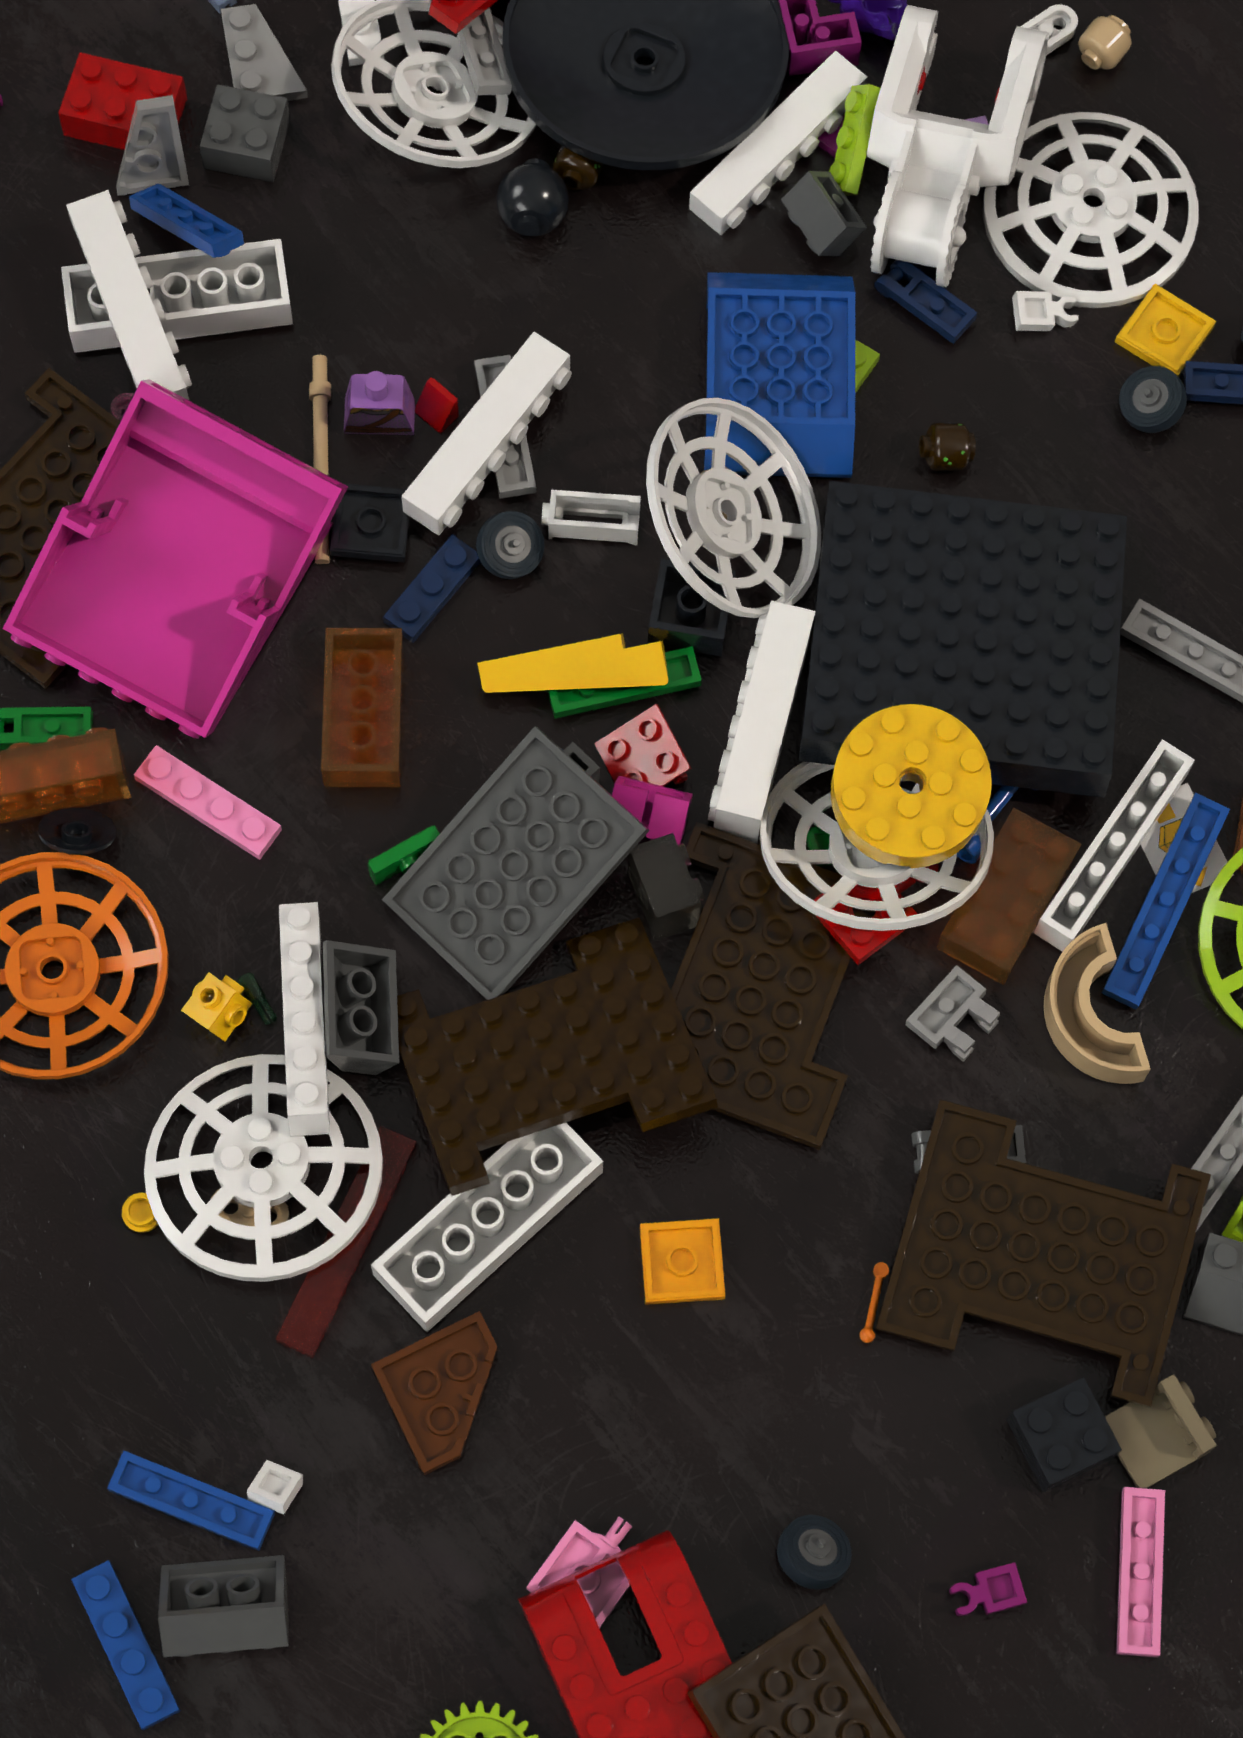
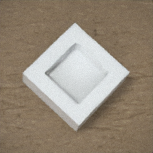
M266 1460L247 1489V1498L254 1503L284 1515L303 1485V1474Z

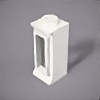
M551 490L550 503H543L542 525H548V539L559 537L626 542L637 545L641 496ZM563 515L622 519V524L563 520Z

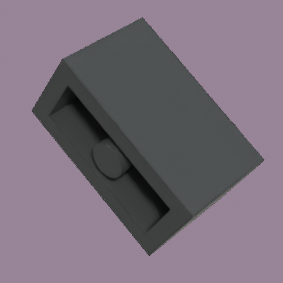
M808 171L781 199L788 209L789 218L800 227L807 238V245L818 256H840L867 228L830 172Z

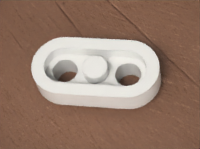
M1053 5L1021 27L1049 33L1046 53L1048 55L1074 36L1078 17L1075 11L1066 5ZM1059 25L1063 27V29L1057 30L1053 26Z

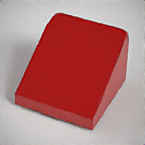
M430 377L419 397L415 412L432 428L441 433L459 416L458 398L437 380Z

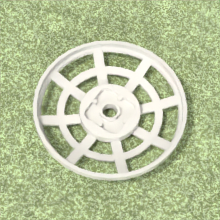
M376 0L353 14L342 27L334 46L331 63L333 84L338 98L348 115L361 130L377 143L396 154L416 162L437 167L466 168L493 163L512 154L533 133L536 124L529 116L526 121L505 117L508 108V94L496 95L495 113L475 107L478 95L475 94L468 69L460 63L464 54L458 36L454 37L437 31L414 30L409 11L429 12L432 0ZM395 14L400 33L383 39L372 50L368 49L354 37L359 30L370 22L386 15ZM492 15L500 43L502 44L504 23ZM419 42L435 43L451 49L447 55L437 52H422ZM404 45L408 57L403 59L397 68L381 58L389 50ZM346 48L364 61L361 73L363 93L346 92L341 66ZM373 69L392 80V93L374 94L372 89ZM433 86L436 90L443 93H433L427 87ZM356 106L370 107L382 124L399 135L398 138L395 140L380 131L363 116ZM398 106L410 120L403 128L389 118L381 107ZM470 118L487 124V127L479 133L465 138L457 125ZM423 125L432 128H443L450 141L433 140L421 137L418 133ZM499 128L520 133L513 142L493 152L477 155L472 146L486 141ZM415 143L433 149H456L462 157L436 155L419 151L410 147V145Z
M1076 112L1061 114L1041 120L1028 127L1024 141L1042 130L1058 126L1063 139L1046 146L1031 161L1019 157L1016 171L1023 173L1017 193L1018 211L997 218L995 208L997 186L985 188L983 219L986 233L995 254L1005 268L1022 284L1033 291L1051 292L1052 300L1059 301L1064 296H1072L1076 298L1074 306L1086 308L1121 306L1144 298L1154 284L1162 287L1185 262L1195 240L1199 221L1198 199L1195 186L1185 164L1176 152L1158 135L1142 125L1105 113ZM1073 123H1102L1119 127L1129 132L1122 141L1103 135H1078ZM1142 138L1161 151L1173 164L1181 178L1162 179L1160 172L1141 151L1135 148ZM1083 144L1103 145L1116 150L1108 162L1088 159ZM1065 148H1068L1074 162L1061 172L1042 165L1050 156ZM1129 156L1144 168L1151 180L1131 181L1129 176L1121 170ZM1033 177L1051 184L1049 201L1030 207L1029 189ZM1187 192L1189 218L1181 243L1163 231L1168 215L1167 193ZM1089 195L1097 196L1101 199L1102 205L1091 207L1084 202L1083 198ZM1157 195V214L1154 223L1135 212L1138 196ZM1052 216L1055 224L1064 232L1057 245L1042 233L1035 220ZM1020 225L1024 226L1033 242L1050 256L1040 274L1030 269L1014 253L1002 232ZM1129 226L1145 235L1144 239L1134 247L1122 253L1118 252L1115 238L1120 236ZM1077 240L1086 243H1100L1104 257H1086L1071 253L1070 251ZM1155 243L1172 255L1168 263L1154 275L1137 284L1126 285L1122 266L1140 258ZM1063 263L1089 270L1107 269L1112 290H1079L1062 286L1053 281Z
M702 398L688 403L670 414L658 428L650 446L647 460L646 487L655 529L673 565L686 582L705 600L719 609L736 616L759 618L760 615L768 613L770 604L759 608L743 607L736 590L750 588L763 581L781 596L776 602L794 605L803 597L812 584L821 552V525L818 506L810 481L795 452L783 436L765 418L752 409L732 400ZM696 414L718 415L714 437H699L687 443L684 442L678 425L680 420ZM731 420L752 432L772 453L760 466L745 451L727 441ZM668 433L675 454L667 467L663 486L658 482L659 459L663 442ZM698 450H712L711 469L700 474L690 454ZM726 455L737 461L749 473L745 479L732 470L725 468ZM680 464L690 481L686 496L673 491L675 476ZM780 468L785 473L795 495L801 524L782 522L778 500L768 481V478ZM757 488L761 491L766 503L770 520L762 518L760 506L754 494ZM661 501L665 503L668 521L674 534V537L680 546L679 549L675 544L674 539L666 523ZM674 508L686 512L689 525L693 531L687 539L684 538L679 527ZM722 512L727 514V520L722 515ZM761 534L771 535L769 552L764 562L753 550ZM783 537L802 539L799 568L790 586L773 572L781 556ZM701 546L716 555L719 573L708 567L695 554ZM741 556L755 573L747 577L734 578L730 558ZM689 561L704 576L722 585L726 599L714 592L697 576L689 566Z
M802 762L779 780L768 796L761 821L760 843L762 856L769 873L779 887L794 902L814 915L836 924L856 929L887 931L908 929L938 920L962 906L978 890L987 875L992 860L994 832L987 809L974 836L979 834L981 848L980 861L975 876L971 881L950 876L956 862L957 853L943 861L939 872L926 867L910 868V866H898L889 863L886 865L868 857L848 840L838 822L823 813L832 807L831 792L819 798L811 805L794 791L814 776L834 769L835 765ZM918 783L914 786L912 791L902 788L905 792L910 794H916L920 792ZM784 802L802 815L795 832V850L772 848L773 824L778 810ZM813 824L830 835L828 850H806L807 835ZM776 863L798 864L807 880L824 895L816 902L807 897L785 878ZM811 864H833L837 872L843 877L831 887L817 875ZM909 877L928 884L917 893L900 899L894 886L907 880ZM858 884L865 887L878 888L883 901L862 900L850 897L847 894ZM940 888L960 893L944 905L925 913L906 916L903 909L926 900ZM841 903L862 910L887 911L890 918L857 917L835 911L832 908Z
M260 1054L236 1058L216 1065L195 1077L178 1091L163 1109L152 1130L146 1149L144 1167L146 1195L156 1222L165 1237L183 1256L199 1267L219 1276L241 1281L268 1282L291 1278L311 1271L334 1258L353 1241L365 1226L376 1205L382 1184L383 1172L380 1136L372 1114L362 1098L345 1080L327 1069L328 1082H330L328 1084L329 1104L341 1094H344L362 1120L369 1148L344 1147L341 1131L330 1111L329 1136L332 1147H308L304 1136L290 1137L287 1118L268 1113V1094L287 1097L285 1084L269 1082V1064L285 1065V1055ZM253 1066L252 1084L230 1089L209 1103H206L193 1093L201 1085L221 1074L238 1068ZM252 1095V1114L241 1117L233 1123L217 1111L233 1100ZM181 1104L196 1116L184 1134L179 1150V1158L156 1162L157 1149L163 1130L173 1112ZM205 1122L221 1134L216 1143L214 1153L191 1156L195 1138ZM259 1152H267L273 1156L271 1164L261 1169L252 1166L251 1160ZM310 1163H332L329 1180L318 1197L304 1184L309 1173ZM345 1163L369 1164V1176L363 1196L354 1213L345 1223L328 1207L340 1188L345 1171ZM214 1169L221 1188L205 1204L195 1189L191 1172ZM179 1174L184 1195L192 1209L198 1214L183 1234L173 1225L163 1208L157 1190V1178ZM294 1197L306 1208L304 1212L288 1221L271 1225L270 1207L279 1205ZM233 1199L239 1204L254 1208L255 1226L236 1224L222 1218L219 1214ZM316 1218L334 1235L327 1242L305 1255L288 1261L273 1263L272 1239L295 1233L311 1224ZM212 1226L214 1229L232 1237L255 1240L257 1264H241L223 1260L201 1250L195 1244L208 1227Z

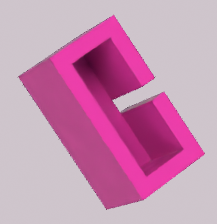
M619 776L614 783L612 796L650 830L645 835L646 838H650V843L664 848H671L673 844L679 846L684 836L693 794Z

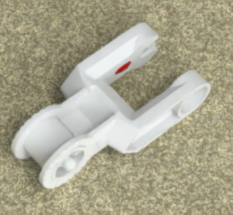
M907 5L875 106L867 148V157L889 168L888 184L885 186L882 206L878 210L879 213L874 217L876 233L873 236L874 245L871 249L872 256L870 260L872 263L870 267L872 272L882 274L889 258L937 268L936 285L947 287L954 271L957 251L966 240V232L963 229V225L966 221L965 214L968 209L970 196H977L980 187L1009 185L1015 175L1044 69L1049 33L1019 26L1016 27L989 125L916 111L935 51L938 34L934 33L939 11Z

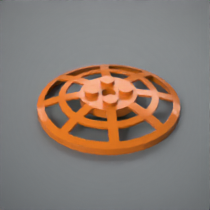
M41 852L21 856L0 864V883L22 873L37 870L39 887L38 894L17 900L0 911V939L10 947L5 962V969H0V985H8L16 1000L10 1009L0 1017V1040L6 1036L12 1041L25 1046L50 1049L51 1069L27 1068L0 1059V1071L13 1076L36 1080L63 1079L82 1075L106 1065L123 1054L141 1037L154 1019L163 999L168 979L169 953L165 932L155 908L144 892L128 876L109 864L88 856L63 852ZM53 868H66L87 872L107 880L113 884V887L100 904L79 894L55 892ZM126 895L137 905L146 918L153 934L156 948L133 953L132 945L125 929L113 915ZM56 905L77 907L92 915L81 929L78 930L72 926L58 923ZM35 907H41L42 925L33 927L20 935L7 924L19 914ZM104 924L117 939L122 955L99 959L91 941ZM51 961H58L64 966L62 974L54 979L44 977L42 975L43 967ZM157 964V978L153 996L143 1017L136 1024L120 1013L131 993L135 969ZM123 971L120 989L111 1005L94 994L101 974ZM85 1006L100 1017L87 1028L66 1035L65 1015ZM30 1011L36 1015L49 1017L50 1037L29 1035L14 1027ZM108 1025H111L126 1036L117 1046L100 1057L81 1065L67 1067L66 1047L91 1039L102 1032Z

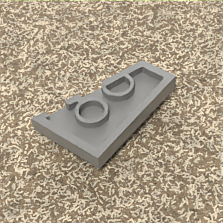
M251 4L221 9L234 88L285 97L288 101L308 98L305 86L257 5Z
M173 95L136 101L116 184L117 196L137 193L158 183L166 188L189 185Z

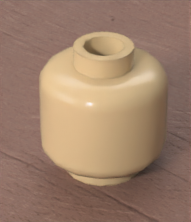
M1113 15L1108 17L1100 16L1094 19L1081 35L1078 42L1079 49L1082 52V61L1092 69L1101 68L1108 70L1114 68L1128 52L1132 44L1131 31L1128 25Z

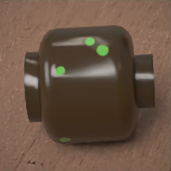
M561 145L553 163V170L563 179L567 189L572 191L586 190L592 188L597 182L604 164L583 157Z
M934 423L930 425L926 435H921L919 455L921 458L926 459L927 465L931 470L960 471L967 466L968 462L974 460L976 451L975 436L973 432L968 431V428L963 423Z

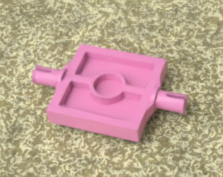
M618 1516L607 1534L603 1536L591 1532L575 1520L528 1584L527 1590L532 1593L621 1552L618 1545L632 1526L626 1521L618 1534H616L624 1523V1519ZM618 1561L577 1579L600 1629L629 1589L630 1584Z

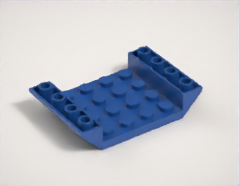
M707 272L706 398H722L735 401L765 418L791 446L802 464L807 477L852 478L855 438V287L853 277ZM706 414L705 437H714L718 415ZM731 420L727 441L745 451L760 466L772 453L752 432ZM709 449L704 450V471L711 469L712 450ZM726 455V467L738 475H749L737 461ZM780 468L771 476L786 475L783 472L782 468Z

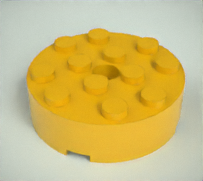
M904 704L882 709L861 721L849 733L839 750L831 781V803L835 818L848 840L862 853L880 863L910 866V868H921L940 863L955 855L971 840L984 817L989 804L992 786L989 761L985 750L975 734L963 722L943 710L917 704ZM902 781L918 783L920 792L916 794L907 793L900 787V783Z

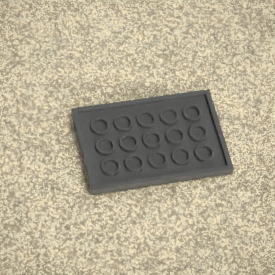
M534 726L382 900L487 1000L502 996L508 991L650 830L543 731Z

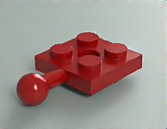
M937 863L926 866V868L938 872L939 865ZM909 877L907 880L894 886L900 899L904 898L901 893L916 883V881L924 882ZM858 884L847 894L850 897L862 900L883 901L878 888L865 887ZM820 894L818 897L814 899V901L816 902L824 894ZM838 903L832 908L835 911L855 916L853 913L854 907ZM911 906L903 908L906 916L917 914ZM874 911L875 914L872 917L877 919L890 918L887 911ZM817 916L857 965L906 930L876 931L856 929L836 924Z

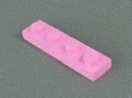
M157 745L134 773L136 781L259 860L282 831L280 824Z
M1124 1487L1122 1489L1116 1654L1146 1657L1160 1656L1165 1490Z

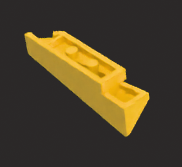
M623 633L477 663L482 689L486 693L663 686L669 681L663 641L626 648Z

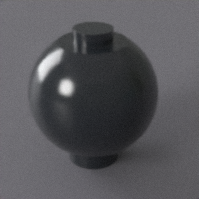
M529 159L522 165L513 168L504 176L498 187L496 201L498 212L510 229L524 236H541L554 230L563 221L568 210L569 196L563 179L556 171L550 168L547 162L541 159Z

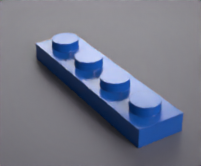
M159 183L129 196L132 210L213 258L226 256L231 250L244 245L242 231Z
M123 1451L107 1487L110 1492L257 1551H260L275 1515L274 1510L127 1451Z
M108 1560L72 1578L71 1580L141 1729L145 1730L180 1712L181 1710L111 1562Z

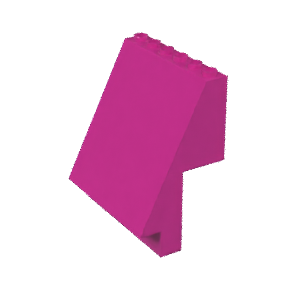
M150 379L141 380L82 501L62 507L3 629L12 634L10 638L17 644L27 648H31L33 645L46 652L44 657L60 666H65L67 663L78 669V675L84 680L93 684L102 682L113 688L111 693L126 702L135 700L146 706L145 711L149 715L163 721L169 718L180 724L178 729L184 734L199 739L200 736L206 738L214 732L314 560L321 544L332 529L333 523L331 520L348 486Z

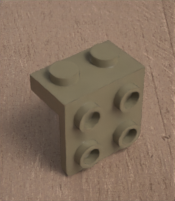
M1174 1374L1156 1386L1150 1408L1128 1403L1105 1416L1122 1449L1118 1457L1137 1488L1146 1489L1207 1455L1217 1446L1213 1440L1216 1438L1213 1426L1206 1417L1200 1418L1192 1405L1195 1399L1190 1388L1184 1381L1179 1382Z

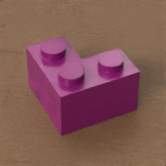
M778 0L789 42L787 65L789 76L814 72L835 51L854 66L858 65L862 41L855 12L819 17L815 0Z

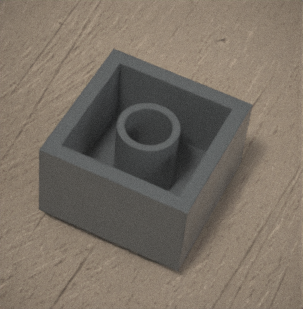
M217 84L200 143L203 168L274 182L290 124L288 99Z

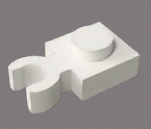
M1016 291L1012 297L1016 331H1051L1055 326V322L1062 327H1072L1078 321V315H1068L1063 309L1072 308L1076 303L1075 297L1064 296L1059 301H1052L1051 292Z

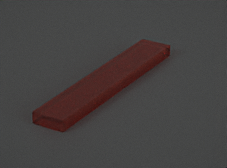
M380 1126L378 1130L383 1155L382 1184L373 1211L365 1226L347 1247L331 1260L308 1272L276 1337L277 1342L312 1358L417 1146L416 1141L383 1126ZM361 1164L337 1213L345 1223L352 1216L363 1196L369 1176V1164ZM328 1231L323 1244L334 1236L330 1231Z

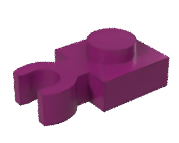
M1015 1562L976 1573L974 1575L977 1583L976 1586L961 1582L949 1589L950 1595L963 1592L969 1599L967 1606L955 1610L957 1616L970 1614L979 1604H983L986 1615L1027 1603Z

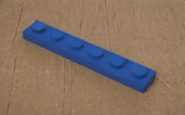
M1198 793L1193 795L1102 989V994L1137 1010L1230 811L1229 808Z

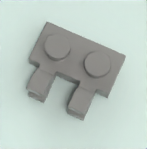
M956 965L908 1017L906 1026L934 1049L942 1042H945L951 1052L964 1062L973 1052L974 1048L972 1046L975 1044V1040L956 1026L969 1014L975 1023L989 1034L999 1023L997 1018L1000 1016V1012L982 1000L986 994V988Z

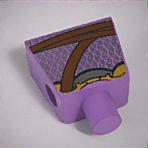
M373 371L369 374L351 375L345 396L344 434L414 435L415 398L404 376L385 375L379 371Z

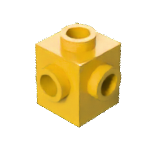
M208 972L203 981H200L195 986L192 996L181 1011L223 1041H226L235 1027L244 1021L247 1011L253 1003L240 995L245 988L232 978L225 975L222 980H219Z

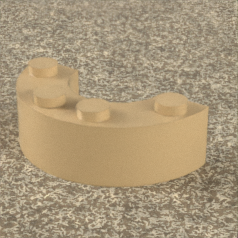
M1103 923L1078 935L1059 956L1045 989L1044 1017L1050 1037L1060 1053L1083 1073L1111 1083H1139L1145 1080L1151 1070L1140 1032L1123 1033L1109 1028L1097 1017L1090 1003L1089 989L1091 984L1097 978L1110 973L1117 960L1107 924Z

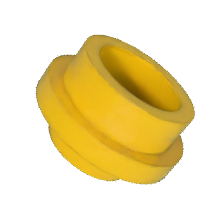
M146 1193L133 1194L124 1202L122 1218L129 1229L144 1233L151 1231L158 1225Z

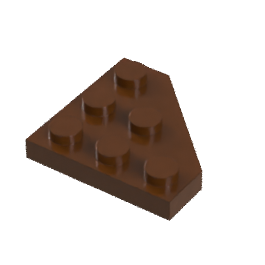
M480 1311L371 1364L374 1374L423 1475L460 1458L498 1350V1346Z

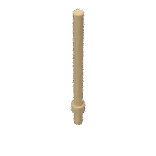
M315 355L312 357L313 381L309 383V399L313 401L314 468L329 476L328 401L331 400V383L327 381V357L325 355ZM329 533L315 555V564L330 563Z

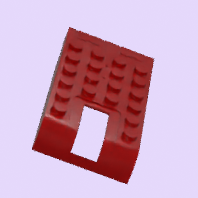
M666 1530L518 1599L578 1738H713L687 1692L732 1662L682 1551L670 1531ZM618 1561L627 1577L661 1653L660 1660L626 1676L619 1674L586 1597L577 1582V1579Z

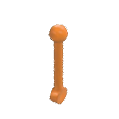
M884 1262L877 1263L873 1268V1275L876 1278L865 1328L859 1333L860 1339L865 1343H870L875 1338L873 1325L882 1283L889 1273V1267Z

